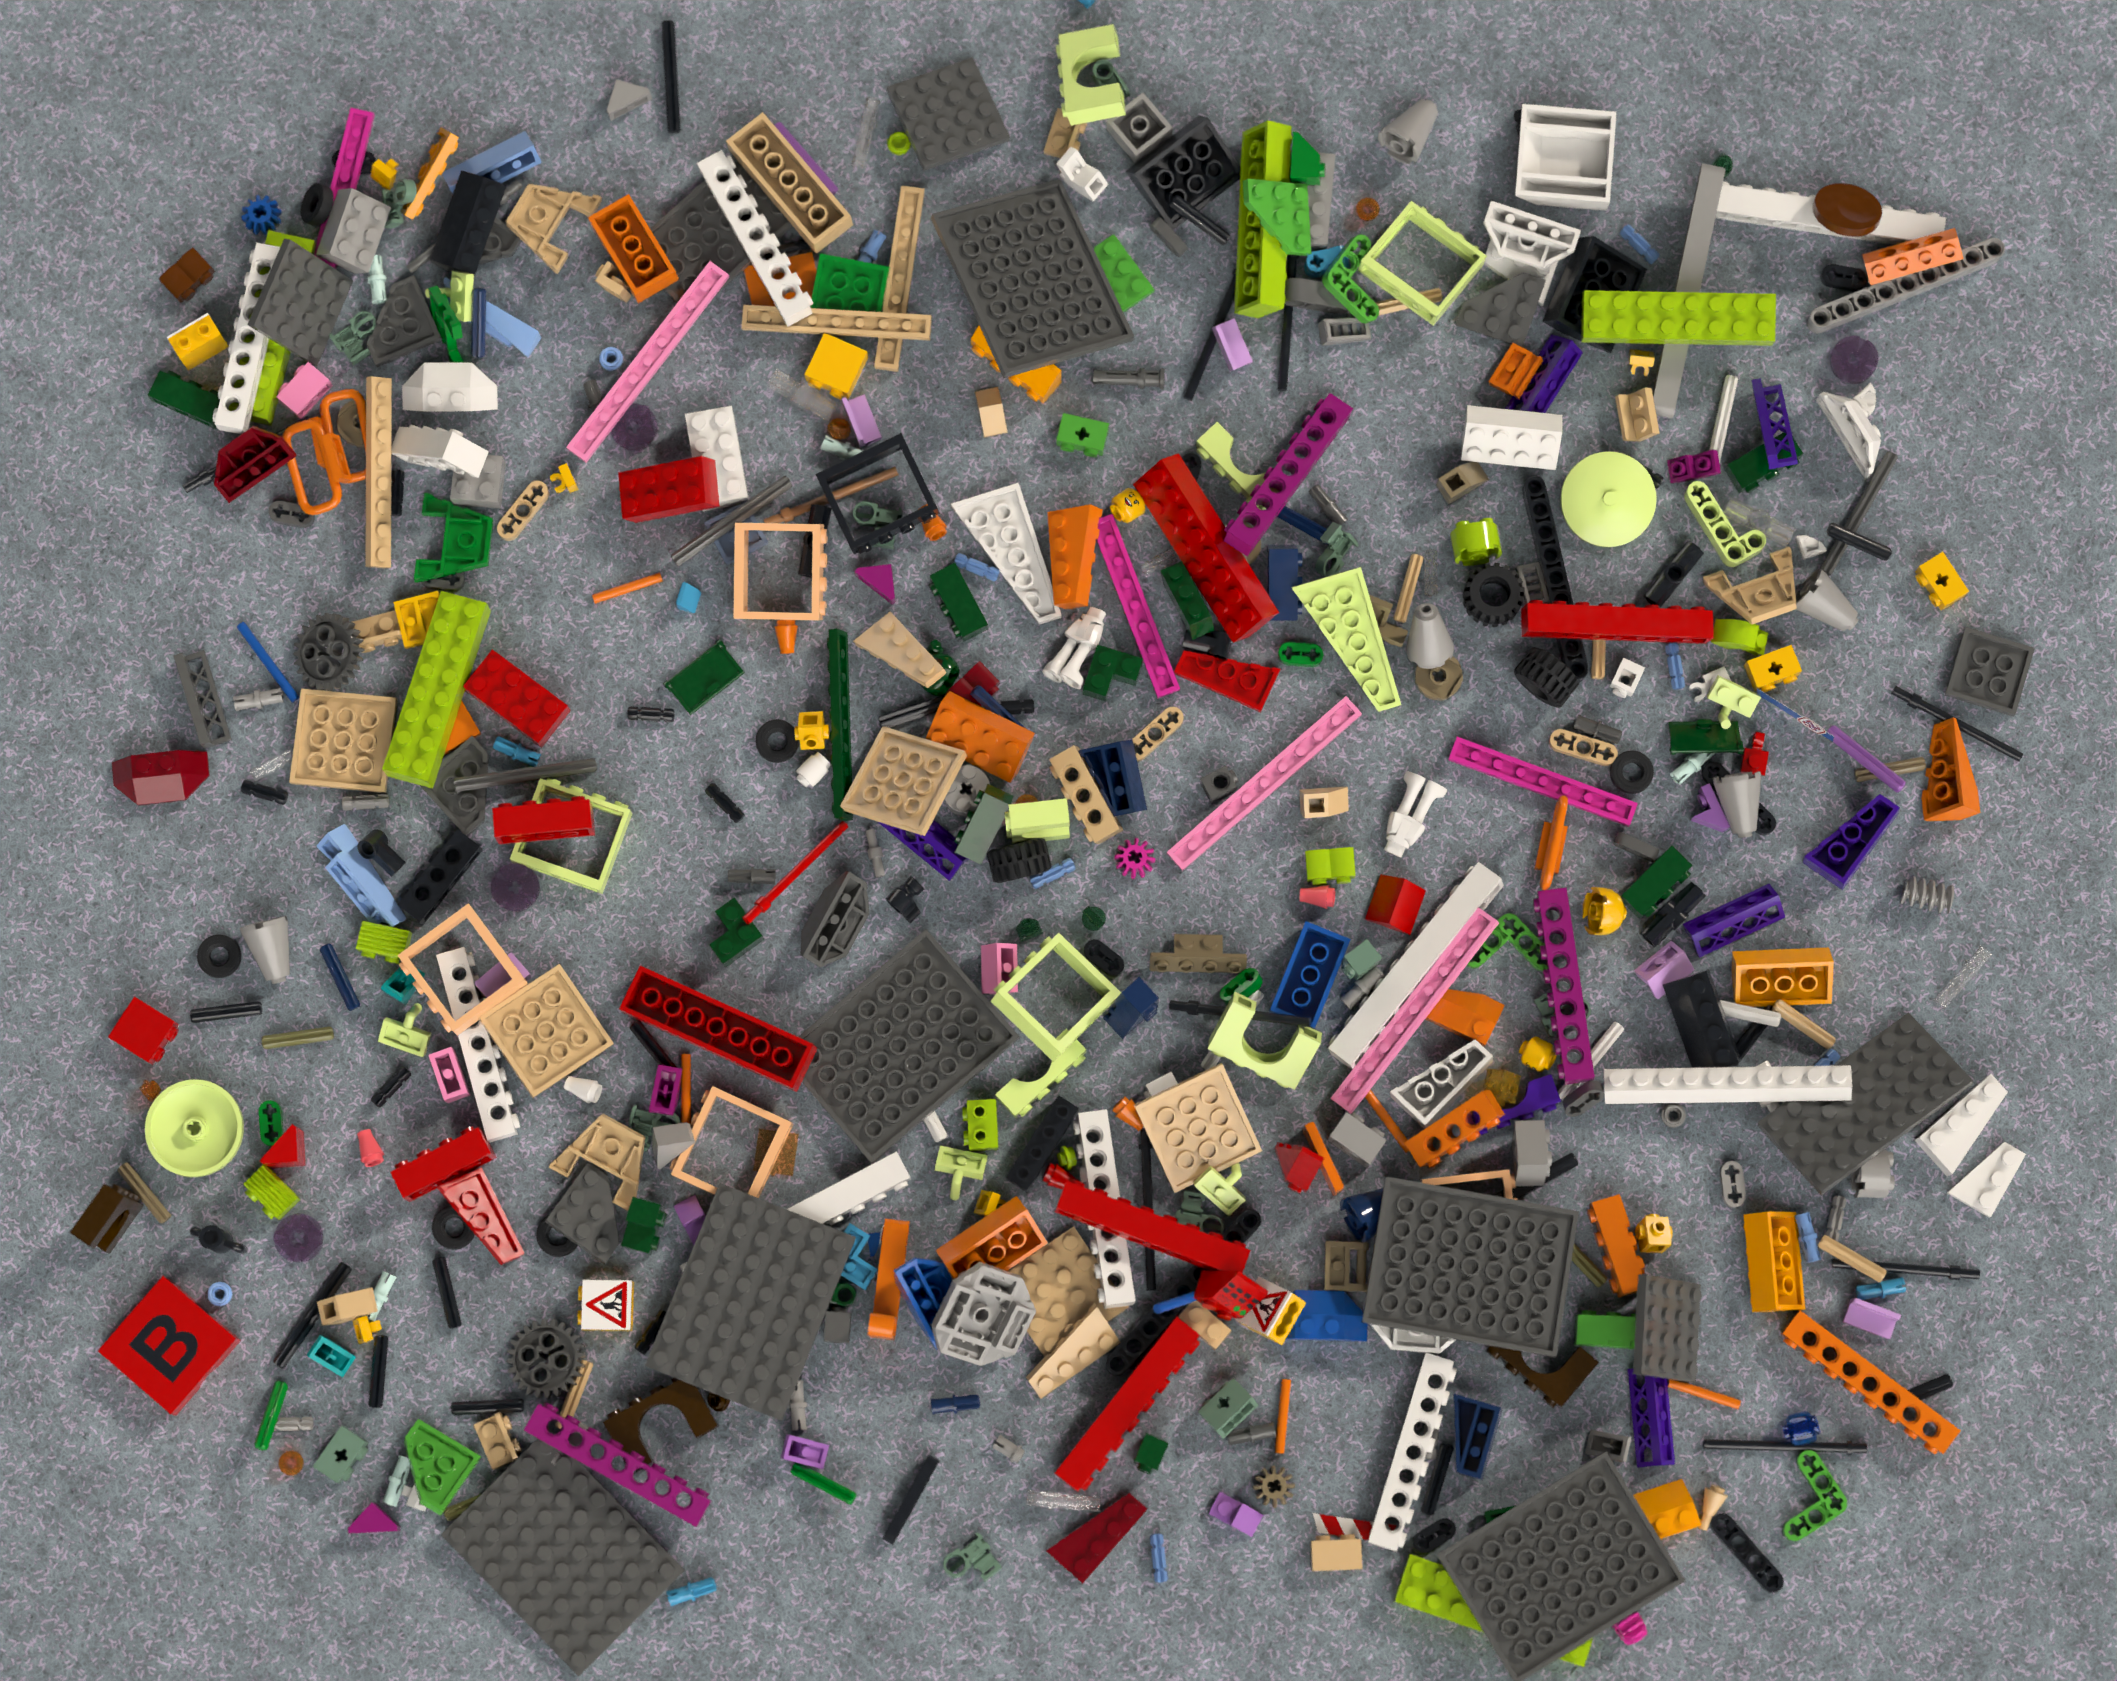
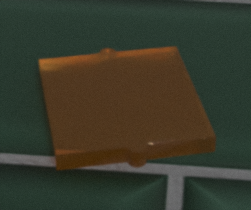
M759 1129L753 1171L758 1172L777 1131ZM788 1134L770 1173L772 1176H775V1174L793 1176L799 1134Z

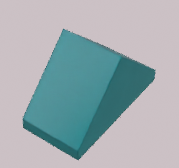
M399 967L381 986V990L406 1006L416 990L412 984L416 980L411 973L407 976ZM417 969L424 978L425 973Z
M319 1335L306 1355L342 1378L356 1358V1356L323 1335Z

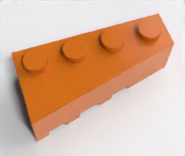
M1620 1194L1591 1202L1589 1204L1590 1209H1587V1214L1590 1222L1595 1223L1598 1231L1594 1233L1598 1247L1602 1246L1605 1254L1602 1256L1605 1270H1610L1612 1279L1609 1280L1612 1293H1617L1618 1298L1637 1293L1638 1274H1645V1265L1643 1259L1635 1254L1637 1242L1633 1233L1628 1231L1630 1222Z

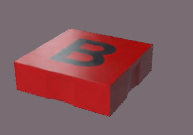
M162 1276L101 1346L98 1352L169 1414L177 1416L200 1389L205 1378L221 1365L241 1340L216 1318L210 1316L199 1307L195 1300L170 1278Z

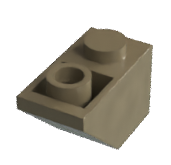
M1471 461L1454 468L1438 478L1436 486L1448 505L1489 481V478L1478 462Z

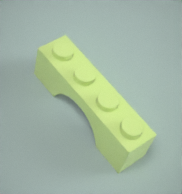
M1216 422L1196 441V447L1198 448L1196 451L1204 460L1209 459L1214 464V471L1220 477L1225 475L1230 481V487L1237 494L1241 492L1247 498L1245 501L1249 503L1252 499L1250 494L1257 484L1261 486L1265 481L1263 479L1265 473L1248 475L1239 471L1234 466L1230 458V450L1234 438ZM1269 488L1272 492L1279 493L1277 489ZM1257 505L1260 510H1266L1264 506Z
M1067 1028L1056 1038L1057 1041L1069 1032ZM1076 1039L1054 1062H1051L1048 1072L1042 1078L1033 1082H1022L1013 1078L995 1094L996 1098L1015 1118L1018 1115L1024 1117L1033 1108L1030 1105L1037 1098L1041 1101L1049 1094V1087L1054 1082L1059 1084L1068 1076L1066 1071L1072 1065L1076 1068L1086 1059L1084 1056L1086 1049Z

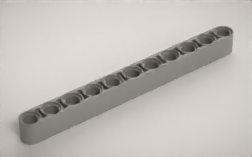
M1701 164L1674 292H1700L1725 174V168ZM1663 344L1653 390L1656 415L1667 418H1673L1689 344Z

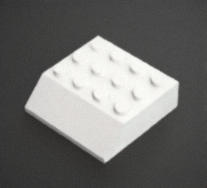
M1522 104L1515 196L1536 205L1607 211L1611 194L1616 112Z

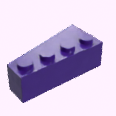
M1879 794L1858 811L1854 817L1841 825L1837 831L1806 854L1803 858V864L1843 890L1899 814L1900 807Z

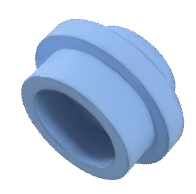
M607 347L600 353L599 361L604 369L613 371L622 365L623 356L619 349ZM609 356L616 358L613 363L607 361Z
M224 1282L212 1284L207 1292L208 1300L215 1306H225L232 1298L231 1287ZM218 1290L224 1291V1297L221 1299L216 1297Z

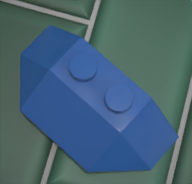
M912 1258L893 1271L895 1283L917 1324L934 1348L938 1350L931 1324L953 1280L942 1261Z
M1294 1290L1292 1292L1305 1301L1306 1304L1285 1340L1367 1342V1324L1361 1323L1363 1311L1344 1291Z

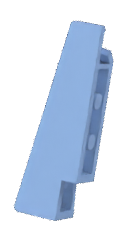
M445 277L443 280L445 287L451 288V280ZM486 301L485 333L509 348L513 344L526 357H529L541 340L539 332Z
M343 824L328 832L317 844V848L331 860L325 867L326 870L369 922L376 924L383 922L389 924L390 927H395L406 919L404 913L397 905L369 859H365L359 854L357 850L358 842L348 827Z

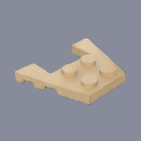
M528 184L507 218L506 225L558 274L568 258V253L548 242L569 208L589 217L596 212L602 197L598 195H593V197L581 195L580 192L574 191L572 193L561 192L556 188Z
M1790 547L1770 553V560L1776 572L1734 587L1730 584L1723 570L1703 577L1704 585L1750 624H1755L1797 609Z
M602 1114L550 1164L549 1168L568 1178L580 1157L588 1160L623 1180L612 1202L628 1211L632 1197L637 1198L646 1137Z

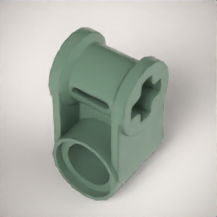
M1099 60L1094 64L1092 78L1097 87L1120 83L1124 97L1128 98L1130 96L1126 84L1119 77L1110 61ZM1105 69L1109 72V75L1101 77L1097 74V71Z

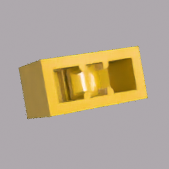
M1944 552L1931 558L1915 570L1917 582L1921 587H1926L1930 593L1928 595L1929 600L1933 606H1938L1941 611L1966 596L1969 592ZM1937 580H1938V581L1943 580V581H1944V584H1943V585H1942V584L1937 585V584H1936V581H1937Z
M1792 645L1748 660L1744 664L1754 692L1757 691V688L1764 693L1776 688L1774 684L1783 682L1784 685L1798 680L1797 676L1802 672ZM1771 667L1773 669L1778 668L1779 671L1776 675L1774 672L1769 673Z

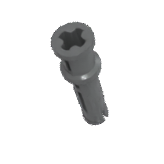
M1145 368L1138 369V371L1093 370V385L1138 386L1140 389L1160 387V389L1164 390L1165 368H1161L1160 371L1145 370Z

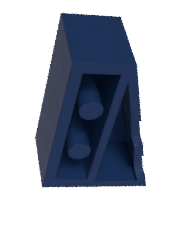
M1267 545L1268 595L1279 611L1270 621H1298V615H1302V602L1298 600V596L1292 587L1302 584V576H1298V567H1302V553H1298L1296 545Z
M1133 739L1078 750L1080 756L1084 757L1087 762L1091 776L1095 777L1099 784L1100 792L1114 817L1147 810Z
M1138 977L1121 992L1114 1002L1116 1006H1112L1108 1010L1109 1013L1103 1019L1124 1039L1143 1020L1149 1022L1158 1013L1159 997Z
M1454 1394L1456 1472L1460 1475L1483 1481L1503 1409Z

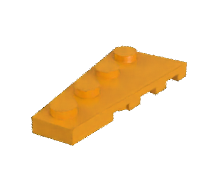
M440 127L437 133L441 136L439 142L432 144L428 152L430 154L429 163L422 165L418 173L420 182L419 184L415 183L417 189L415 200L412 203L403 205L401 213L412 220L421 213L426 195L429 196L433 192L435 179L444 172L447 166L445 161L449 154L452 155L458 147L457 140L459 137Z

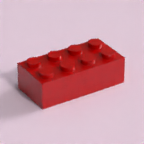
M698 456L618 472L622 519L639 523L720 507L716 462L714 459Z
M493 649L463 686L468 694L540 748L545 745L571 711L567 704Z
M585 796L571 797V801L563 802L559 798L547 799L546 803L537 804V801H524L520 806H512V803L498 804V808H492L494 837L499 845L595 836L593 806L590 799H585Z
M473 1126L460 1132V1137L454 1140L451 1137L438 1143V1148L432 1151L426 1149L416 1154L417 1159L411 1162L404 1160L394 1166L395 1170L390 1173L403 1199L411 1202L437 1189L439 1185L458 1178L496 1159L497 1157L489 1141H487L484 1131L479 1127L476 1129Z

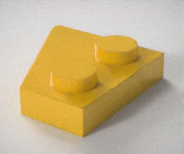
M438 591L393 602L405 649L424 644L440 596Z

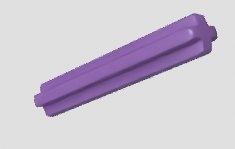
M781 122L776 123L774 126L829 191L835 195L838 187L786 127Z
M1835 725L1828 729L1827 732L1834 736L1833 742L1891 789L1895 792H1900L1904 788L1906 782L1841 729Z

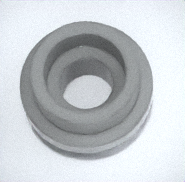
M1677 1103L1666 1105L1661 1112L1663 1123L1672 1128L1682 1125L1686 1118L1684 1108ZM1671 1111L1677 1113L1678 1117L1676 1120L1669 1118Z

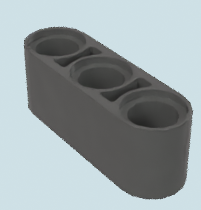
M1289 278L1286 280V305L1332 314H1345L1348 312L1325 288L1323 282L1302 278Z

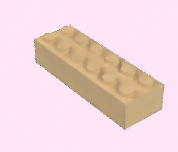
M763 112L726 140L730 153L816 254L853 226L851 215Z

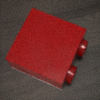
M134 996L108 1038L154 1065L155 1062H159L166 1051L164 1048L168 1042H172L179 1032L177 1028L180 1024Z

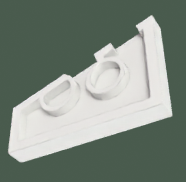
M1490 240L1484 265L1505 280H1509L1522 273L1546 280L1538 302L1543 307L1558 261L1545 269H1540L1498 255Z
M2003 1142L1950 1189L1947 1194L1990 1218L2026 1154Z

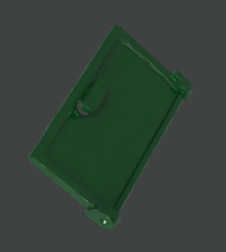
M720 639L676 675L663 682L664 687L670 693H673L690 716L745 673L726 650V646Z
M1711 719L1668 722L1670 755H1676V753L1743 754V741L1740 738L1738 721H1730L1731 726L1728 729L1722 728L1719 721H1712Z

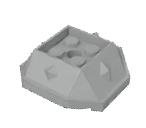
M978 1262L970 1269L961 1272L952 1281L946 1296L943 1298V1302L931 1324L936 1347L943 1354L979 1366L994 1362L1002 1357L1013 1356L1016 1354L1027 1332L1036 1309L1030 1299L1023 1278L1017 1274Z

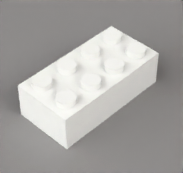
M1467 405L1461 445V460L1556 470L1562 437V415Z
M732 406L685 414L692 458L704 456L714 459L716 462L720 507L702 511L732 507L744 501L747 502L749 497Z

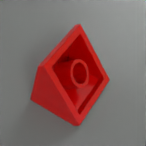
M1381 874L1365 920L1410 936L1426 890L1405 878Z
M292 1124L261 1158L260 1162L270 1168L306 1166L304 1131Z

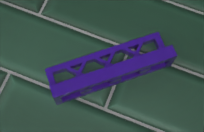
M1551 334L1538 357L1541 356L1543 359L1540 367L1548 363V366L1541 372H1539V367L1528 384L1529 386L1536 382L1535 387L1528 392L1526 388L1519 400L1512 396L1505 409L1514 410L1517 404L1523 402L1524 404L1520 411L1546 413L1583 352L1572 340ZM1555 343L1561 344L1557 351L1551 353Z
M1761 378L1751 380L1769 470L1798 464L1781 384L1763 388ZM1778 393L1779 397L1774 403L1765 400V395ZM1774 411L1783 415L1778 422L1769 419V416ZM1778 430L1787 434L1782 441L1773 438V435ZM1784 449L1791 453V457L1778 460L1777 454Z
M933 820L925 836L915 833L916 839H910L903 829L878 822L949 881L955 876L961 865L968 860V858L955 853L957 844L954 843L955 837L935 820ZM923 844H930L933 847L934 854L927 853ZM942 859H948L954 864L951 871L943 866Z
M1767 884L1683 923V927L1691 938L1695 952L1700 958L1785 918V914L1778 893L1770 884ZM1775 905L1777 912L1770 916H1765L1766 910ZM1751 916L1755 917L1751 925L1743 926L1745 919ZM1733 927L1731 934L1725 937L1721 936L1725 928ZM1706 937H1711L1710 943L1701 948L1699 941Z
M1633 1368L1628 1369L1637 1468L1675 1465L1667 1379L1645 1376V1384L1641 1388L1637 1384V1376L1633 1374ZM1642 1397L1647 1401L1648 1408L1645 1412L1639 1408V1402ZM1644 1422L1650 1426V1433L1647 1437L1642 1434L1641 1427ZM1647 1446L1652 1450L1653 1461L1645 1462L1644 1451Z

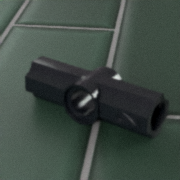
M811 504L808 524H824V529H827L828 532L832 508ZM806 531L803 538L804 545L798 575L812 578V547L809 545V539L813 536V531Z
M1689 541L1684 544L1643 596L1649 604L1658 605L1659 608L1663 606L1704 553L1701 549ZM1668 571H1676L1679 574V579H1671L1668 576Z
M1690 882L1657 913L1658 916L1640 934L1655 948L1672 930L1675 931L1689 916L1688 914L1706 895L1697 885Z

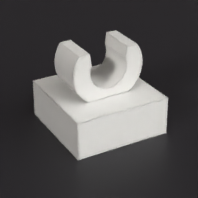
M415 1484L413 1488L404 1485L401 1495L409 1497L406 1505L425 1511L427 1507L420 1504Z

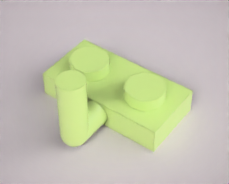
M457 270L452 271L451 288L444 287L439 289L442 294L445 293L447 297L451 298L450 307L458 320L468 322L472 319L474 274ZM426 289V292H425L427 298H429V290H428V289Z
M1717 675L1706 695L1708 699L1723 705L1718 714V720L1724 729H1728L1731 726L1728 716L1732 710L1750 718L1761 699L1760 694Z
M415 1003L406 1013L404 1023L386 1017L383 1020L378 1042L424 1057L427 1052L431 1032L413 1026L415 1017L422 1010L421 1004Z
M940 1146L935 1171L953 1174L950 1198L952 1200L959 1199L963 1176L983 1180L988 1155Z
M1239 1163L1230 1166L1231 1174L1226 1179L1210 1166L1194 1181V1186L1228 1216L1246 1201L1245 1196L1233 1186L1242 1176Z

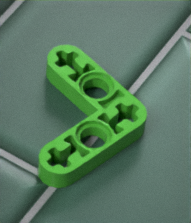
M1360 234L1352 237L1324 273L1322 282L1325 288L1358 321L1366 324L1378 318L1379 308L1351 279V276L1360 266L1361 260L1371 249L1369 238ZM1358 242H1360V243H1361V246H1360V249H1361V250H1359V251L1353 253V251H1355V250L1357 249V247H1358ZM1344 257L1349 258L1351 261L1350 269L1343 265ZM1334 275L1336 276V279H1335V282H1336V283H1335V284L1332 282L1333 279H1334V278H1333ZM1348 290L1353 291L1355 294L1354 302L1347 298ZM1365 308H1368V309H1369V311H1368L1369 316H1366V314H1365V313H1366V309H1365Z
M1511 913L1497 920L1499 924L1491 933L1498 938V945L1491 948L1484 942L1482 948L1489 952V954L1486 956L1485 952H1482L1478 957L1480 962L1473 961L1466 965L1472 969L1479 968L1509 941L1536 970L1543 971V969H1547V965L1543 963L1541 965L1537 964L1538 957L1535 954L1532 957L1528 955V953L1534 950L1536 945L1540 947L1544 944L1516 915ZM1503 920H1513L1515 922L1513 927L1516 931L1520 927L1524 931L1519 933L1514 940L1511 936L1515 933L1510 928L1507 930L1503 928L1505 925ZM1522 936L1531 938L1532 946L1529 949H1524L1519 945V939ZM1538 949L1536 952L1541 956L1540 949Z
M1812 1450L1801 1452L1796 1459V1463L1819 1500L1784 1523L1783 1534L1790 1541L1803 1539L1842 1514L1847 1508V1499L1818 1454ZM1803 1456L1813 1457V1467L1817 1469L1820 1466L1822 1471L1814 1473L1810 1478L1808 1473L1813 1471L1810 1466H1803L1802 1462L1805 1461ZM1819 1475H1823L1828 1479L1826 1489L1821 1490L1816 1487L1815 1480ZM1834 1488L1835 1492L1831 1494L1834 1499H1841L1840 1509H1831L1830 1504L1832 1500L1829 1496L1823 1498L1822 1494ZM1813 1509L1818 1510L1822 1515L1821 1521L1817 1524L1811 1523L1808 1519V1514ZM1803 1516L1804 1522L1810 1529L1807 1531L1806 1526L1798 1530V1536L1795 1534L1790 1535L1788 1532L1791 1529L1790 1524L1792 1523L1794 1526L1802 1523L1799 1518Z

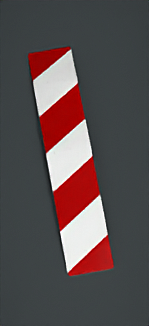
M1313 1513L1318 1533L1337 1536L1355 1534L1357 1539L1369 1540L1374 1522ZM1385 1524V1527L1390 1531H1394L1397 1526Z

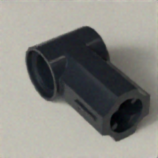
M1186 628L1182 648L1227 659L1231 639L1225 632L1212 631L1192 640Z
M372 830L357 845V850L363 858L375 860L391 877L406 863L388 845V838L381 830Z

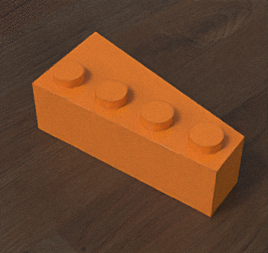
M1091 504L1047 512L1053 600L1055 606L1065 610L1086 607L1089 602L1092 575L1090 574L1092 563H1095V542L1099 537L1098 523L1103 509Z

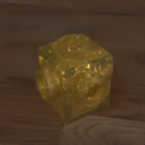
M1487 1069L1483 1090H1491L1500 1107H1505V1103L1515 1104L1521 1076L1507 1070Z

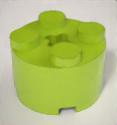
M1483 518L1479 522L1473 523L1460 521L1455 524L1456 528L1450 533L1456 564L1462 561L1463 566L1481 565L1489 563L1490 557L1495 556V559H1498L1502 555L1498 528L1493 523L1492 518Z

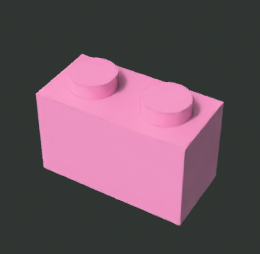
M309 362L305 366L301 365L295 371V377L289 383H284L276 396L279 402L299 419L304 418L333 386L330 380Z
M993 943L981 946L982 994H996L994 989L1002 981L1007 983L1011 979L1009 974L1017 967V944ZM1018 984L1008 993L1018 992Z
M449 1047L428 1055L445 1102L451 1103L471 1096L455 1049Z

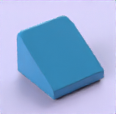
M683 582L676 600L677 608L695 613L701 591Z

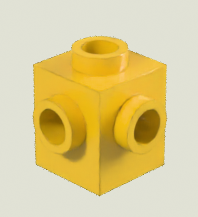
M823 711L799 712L798 726H795V740L800 741L801 750L825 749V740L829 739L830 729L829 724L825 725Z
M1648 1214L1637 1224L1635 1236L1639 1241L1640 1252L1663 1253L1672 1245L1673 1231L1672 1227L1669 1226L1668 1217Z

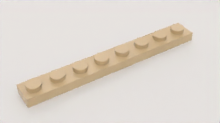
M901 186L889 264L890 271L882 312L907 314L925 194L924 188ZM878 338L875 369L898 372L903 339Z
M743 305L742 330L806 334L826 333L829 335L930 340L931 315L811 308L813 314L787 327L776 306Z
M370 376L366 377V567L391 568L392 379Z

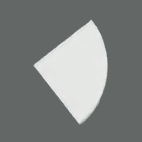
M1871 383L1853 398L1859 405L1865 407L1868 417L1874 411L1876 405V392Z
M1807 535L1795 537L1803 560L1826 553L1827 551L1820 541Z

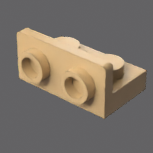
M1058 108L1044 148V154L1061 158L1070 147L1079 151L1081 142L1077 140L1080 133L1084 134L1087 123L1071 126L1068 117H1064L1062 109Z
M607 261L605 265L602 264L597 270V279L595 281L604 290L627 303L632 296L627 291L628 286L616 277L619 273L618 269L611 262Z
M1643 388L1629 395L1619 394L1615 396L1624 441L1641 442L1660 434L1652 388Z
M395 610L353 621L355 623L354 629L360 630L357 638L364 640L359 644V647L364 649L362 653L374 651L375 646L383 644L385 647L396 645L399 643L398 640L402 639Z
M498 1412L494 1416L474 1424L492 1470L516 1461L520 1457L519 1452H522L517 1438L512 1439L509 1430L513 1428L507 1415L503 1417L502 1413Z

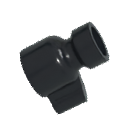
M912 876L904 882V887L895 888L885 898L910 924L921 913L913 901V897L918 896L924 890L922 885Z

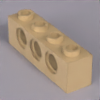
M1073 745L1049 759L1052 764L1049 768L1055 779L1060 778L1063 784L1061 791L1067 800L1071 799L1075 807L1072 808L1075 817L1078 821L1082 820L1086 826L1083 831L1090 842L1094 841L1096 844H1101L1124 830L1117 817L1113 816L1100 792L1099 784L1089 772L1090 768L1084 757L1080 756L1078 752L1080 750L1079 747ZM1076 769L1078 771V778L1070 782L1068 773L1070 770ZM1083 790H1088L1090 797L1088 801L1082 803L1079 795ZM1098 810L1101 813V819L1098 823L1093 824L1090 818L1091 814Z

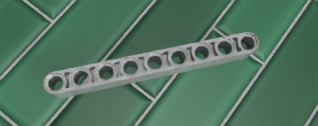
M1990 238L1962 249L1964 259L1944 264L1953 267L1954 272L1952 273L1947 272L1944 269V265L1877 283L1817 307L1810 314L1807 326L1813 333H1823L1993 265L2003 255L2005 251L2004 243L1998 238ZM1987 248H1994L1997 251V255L1989 254ZM1965 257H1973L1976 263H1968ZM1922 274H1930L1933 281L1924 280ZM1901 282H1907V283H1909L1910 286H1911V289H1910V290H1905V289H1903V288L1901 287V284H1900V283H1901ZM1879 291H1886L1890 298H1882L1879 295ZM1864 299L1868 306H1859L1857 300ZM1843 308L1846 311V315H1838L1835 309ZM1819 316L1823 318L1825 324H1817L1814 321V317Z

